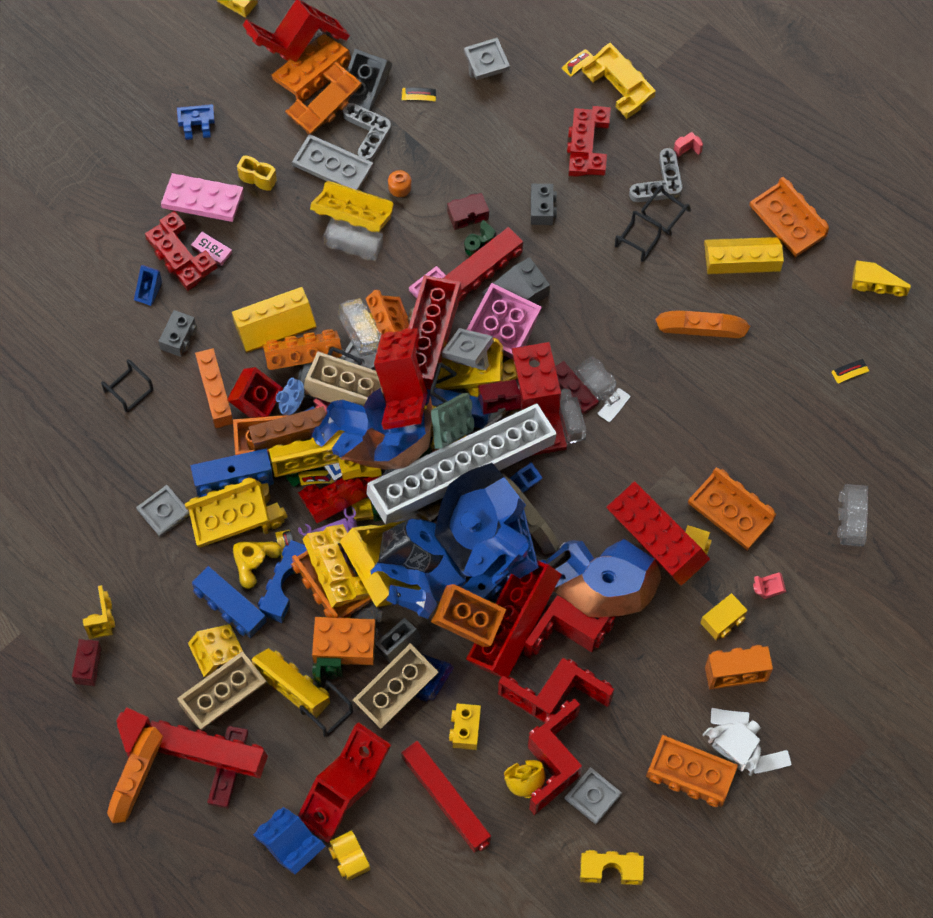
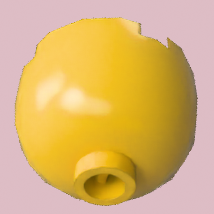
M537 760L525 761L526 765L519 766V763H516L504 772L506 785L513 794L531 798V794L538 788L542 789L546 778L542 763Z

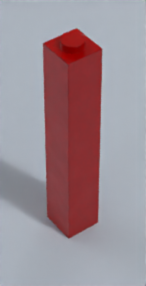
M416 741L401 752L403 761L473 852L485 850L490 845L491 835L421 744Z

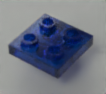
M421 654L438 673L415 696L425 702L429 699L434 701L454 667L448 662Z

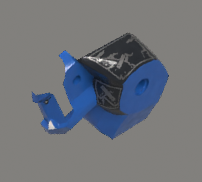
M410 519L383 533L379 560L370 572L372 575L376 571H383L389 577L410 585L418 584L421 587L420 590L390 585L389 596L386 600L394 605L398 604L413 610L419 616L428 619L437 606L436 601H440L446 586L455 584L461 587L466 581V575L460 572L459 567L436 538V523Z

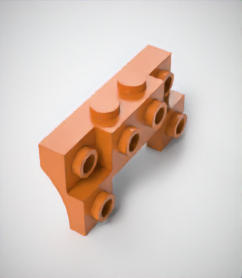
M337 62L327 72L323 73L331 83L308 107L297 99L285 111L292 120L310 135L322 124L330 123L336 117L335 113L339 109L341 111L345 109L349 104V98L361 87V82Z

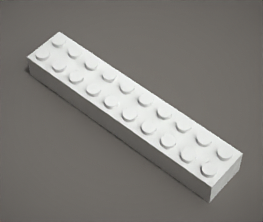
M536 403L442 449L432 452L405 468L396 469L369 482L367 485V495L383 522L387 525L443 498L449 484L462 474L489 463H493L498 470L504 469L554 445L557 433Z

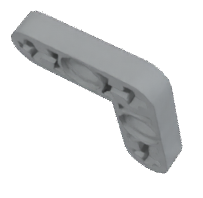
M349 103L343 109L344 118L355 125L369 130V133L358 149V156L372 162L391 131V122L387 118L359 105ZM366 116L372 118L369 123L363 122L362 119ZM376 137L379 139V142L373 144L369 140ZM368 148H370V149H369V155H366V156L364 157L363 154H366L367 151H368Z
M665 148L660 152L659 163L663 181L632 185L629 193L632 201H648L653 195L651 189L654 187L658 188L660 185H663L664 190L674 198L680 196L682 183L674 150ZM665 155H668L670 158V164H667ZM667 170H673L675 172V175L668 176L665 172ZM671 182H674V188L676 189V191H673V189H671ZM660 192L653 201L669 198Z

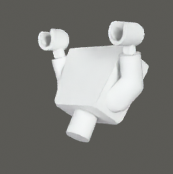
M752 720L746 727L740 722L736 724L728 723L715 728L710 727L703 733V736L707 735L710 737L708 743L713 742L712 747L728 761L737 764V768L740 771L744 769L749 770V776H752L760 761L761 748L758 745L760 739L755 735L761 729L758 723Z

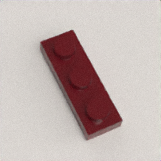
M565 361L555 366L560 388L583 415L599 404L597 398Z

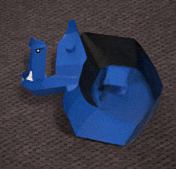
M493 463L477 467L462 474L449 484L440 506L435 526V536L462 571L461 573L467 576L475 577L476 575L483 574L498 556L502 554L509 555L510 560L492 576L491 583L495 585L503 578V573L515 562L523 560L530 550L526 536L507 526L520 517L526 505Z

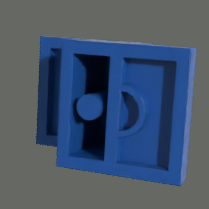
M284 807L277 810L272 815V818L260 825L253 834L259 842L267 847L275 859L293 874L301 870L325 847L324 843L309 831L298 816Z

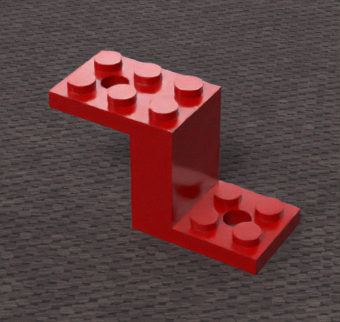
M295 0L274 33L247 19L243 23V27L247 31L246 34L253 38V43L259 47L263 45L271 53L275 54L277 52L283 59L287 61L291 59L294 62H297L318 29L324 33L326 31L330 32V35L337 40L341 38L347 41L350 37V34L337 19L301 0Z
M406 328L399 332H386L381 335L374 366L386 400L382 420L384 430L421 424L428 392L416 357L420 336L418 328Z
M550 342L512 348L521 394V408L519 410L522 411L537 403L557 433L554 445L533 455L567 450L559 414L561 390ZM536 360L540 365L538 367H531L529 362Z
M557 595L526 640L524 655L530 659L534 654L538 655L543 647V640L551 636L553 629L588 651L593 652L595 647L599 648L603 643L605 632L609 633L613 628L616 616L600 617L598 620L594 617H588L570 602Z
M562 658L538 696H535V692L527 687L524 689L519 686L515 679L511 677L506 678L505 676H502L498 683V695L544 722L552 713L556 715L573 687L606 707L612 701L614 688H612L609 682L605 680L600 681L595 678L591 671H584L579 668L578 664L573 660Z
M576 699L571 702L566 701L556 715L552 713L545 719L544 725L541 727L536 726L529 733L528 749L552 775L542 790L538 788L531 794L529 810L534 815L574 783L581 775L582 765L555 736L578 717L580 704Z
M359 722L354 726L341 755L316 777L298 814V817L306 827L327 843L333 839L346 811L371 788L391 747L390 743ZM362 746L369 750V754L364 752ZM318 812L323 814L324 819L319 817Z

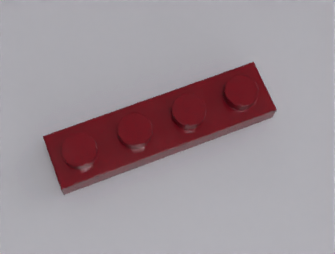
M228 726L225 738L229 741L234 739L240 740L246 744L249 731L243 728ZM216 768L207 801L208 805L228 809L238 773Z

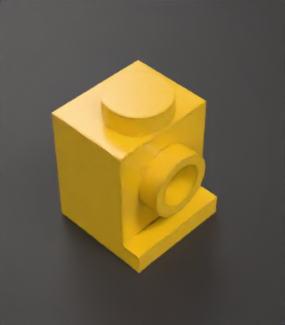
M277 502L267 506L270 523L261 525L265 535L268 534V529L280 527L285 522L284 519L288 518L283 507L280 508Z

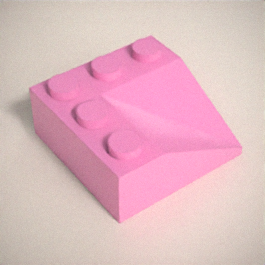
M491 283L466 330L490 335L498 339L503 345V355L513 359L512 348L526 346L542 307Z

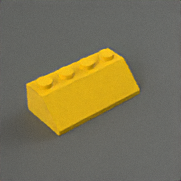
M778 237L704 240L707 274L778 272L782 269L784 262L783 251Z
M303 287L232 312L234 324L246 353L262 348L263 344H267L266 341L277 339V341H281L286 337L295 336L317 328Z
M336 432L322 447L315 443L314 438H311L307 441L297 440L289 445H275L273 448H270L269 454L274 476L278 477L339 463L338 458L340 456L333 454L332 447L342 433Z
M268 648L251 659L252 664L267 683L298 708L300 705H303L315 718L330 704L329 693L322 687L317 688L309 676L301 675L298 672L299 669L290 662L288 664L283 660L284 657L275 650L273 652Z

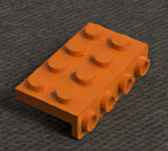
M323 33L305 48L297 62L290 59L271 76L275 82L293 93L303 103L329 82L323 75L324 72H327L335 62L345 69L349 66L351 56L347 48Z
M784 177L780 178L776 185L750 201L749 206L795 257L827 237L829 231L828 223L820 218L815 208L810 206L805 201L804 196L794 189L793 184Z
M374 290L365 298L380 336L386 332H399L409 327L408 316L400 297L383 296L380 290Z
M327 329L323 330L321 334L316 335L311 332L303 334L304 337L296 338V336H289L283 341H277V339L266 341L267 344H263L268 369L274 370L312 363L317 352L328 354L332 347L342 350L337 331ZM333 351L331 356L339 358L342 354Z
M717 467L687 502L747 551L774 522L776 513L771 506L762 503L757 495L749 493L739 481H734L725 470Z
M305 551L298 557L296 555L292 556L293 563L291 566L296 574L300 573L302 575V582L307 589L311 588L314 592L312 596L318 605H323L326 617L346 618L372 601L369 596L366 599L356 600L340 607L332 608L323 586L318 580L317 572L311 563L308 551ZM347 564L352 577H357Z
M662 735L646 777L653 783L668 785V788L673 791L680 792L681 790L686 792L693 799H703L710 806L722 807L738 765Z

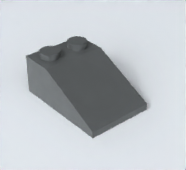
M355 49L347 71L361 82V87L349 98L348 103H354L367 110H371L387 81L392 63Z
M530 257L513 266L493 283L533 303L544 299L550 293V284ZM489 287L483 291L484 296L488 291Z

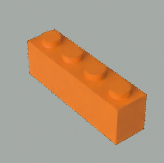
M214 348L196 352L197 364L215 429L233 424L232 413L227 401Z

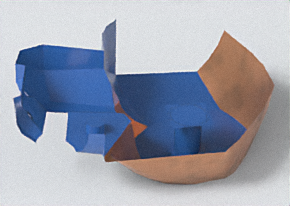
M381 388L374 391L367 398L364 406L346 400L333 401L326 408L327 415L321 424L315 427L313 438L315 443L322 447L338 430H342L345 432L341 434L332 447L333 454L340 456L341 460H348L380 469L405 468L417 460L429 448L432 432L431 410L433 409L431 397L428 406L424 410L421 424L384 430L382 426L386 403Z

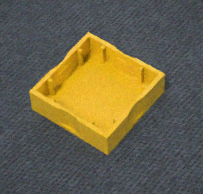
M405 521L391 522L381 526L353 527L340 540L376 607L392 605L391 602L386 600L389 596L390 585L414 590L421 589L418 584L410 585L389 577L383 571H376L372 575L370 572L379 560L383 533Z

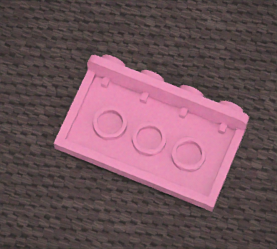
M172 173L161 202V208L233 222L239 203L244 197L243 187Z

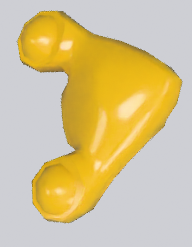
M270 541L238 542L234 544L233 554L239 571V582L242 587L249 589L255 586L257 580L251 570L256 569L263 563L265 555L271 558H278L282 554V547L279 543Z

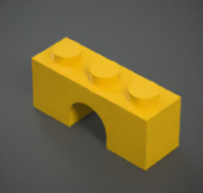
M594 850L585 851V853L581 854L580 882L601 883L603 870L612 867L620 872L621 884L642 885L644 856H639L638 853L634 852L618 855V852L614 851L606 852V854H598Z

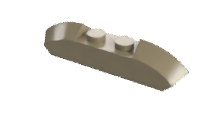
M502 474L526 505L524 511L534 545L544 555L555 553L559 542L551 528L516 484L505 474Z

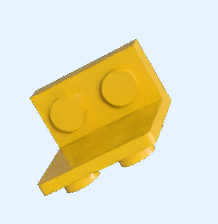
M102 585L98 586L102 615L93 614L83 619L84 628L89 639L113 635L112 628H115L114 617L111 613V599L109 598L108 591H104Z
M229 624L197 631L188 642L204 677L209 676L218 666L224 665L243 651Z

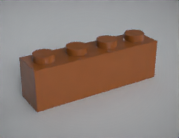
M324 406L249 426L254 450L266 448L268 450L275 445H286L297 440L312 438L315 427H318L326 416Z

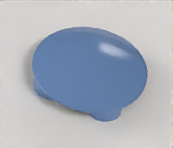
M290 378L283 391L278 392L276 401L279 402V409L283 415L289 416L293 414L301 405L304 397L302 381Z

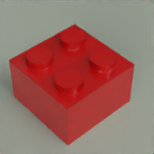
M256 367L245 368L227 401L250 418L269 417L276 403V396L279 391L283 390V387Z

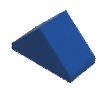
M141 265L134 297L135 301L150 306L153 304L162 285L159 270Z

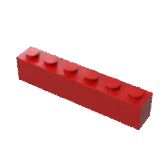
M508 227L448 273L443 279L461 282V297L459 301H462L471 290L479 288L485 279L493 277L499 268H504L512 258H517L523 251V241Z
M159 720V722L151 721L149 727H155L163 736L158 752L261 778L268 758L263 747L256 744L248 746L236 739L229 741L221 735L209 736L201 730H196V732L190 731L189 728L182 725L174 727L163 720Z

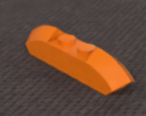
M668 311L660 313L655 319L660 331L674 334L742 338L745 337L751 327L746 320L740 317L720 313Z
M155 727L144 728L129 756L108 807L107 814L112 823L125 822L132 811L162 743L163 736Z

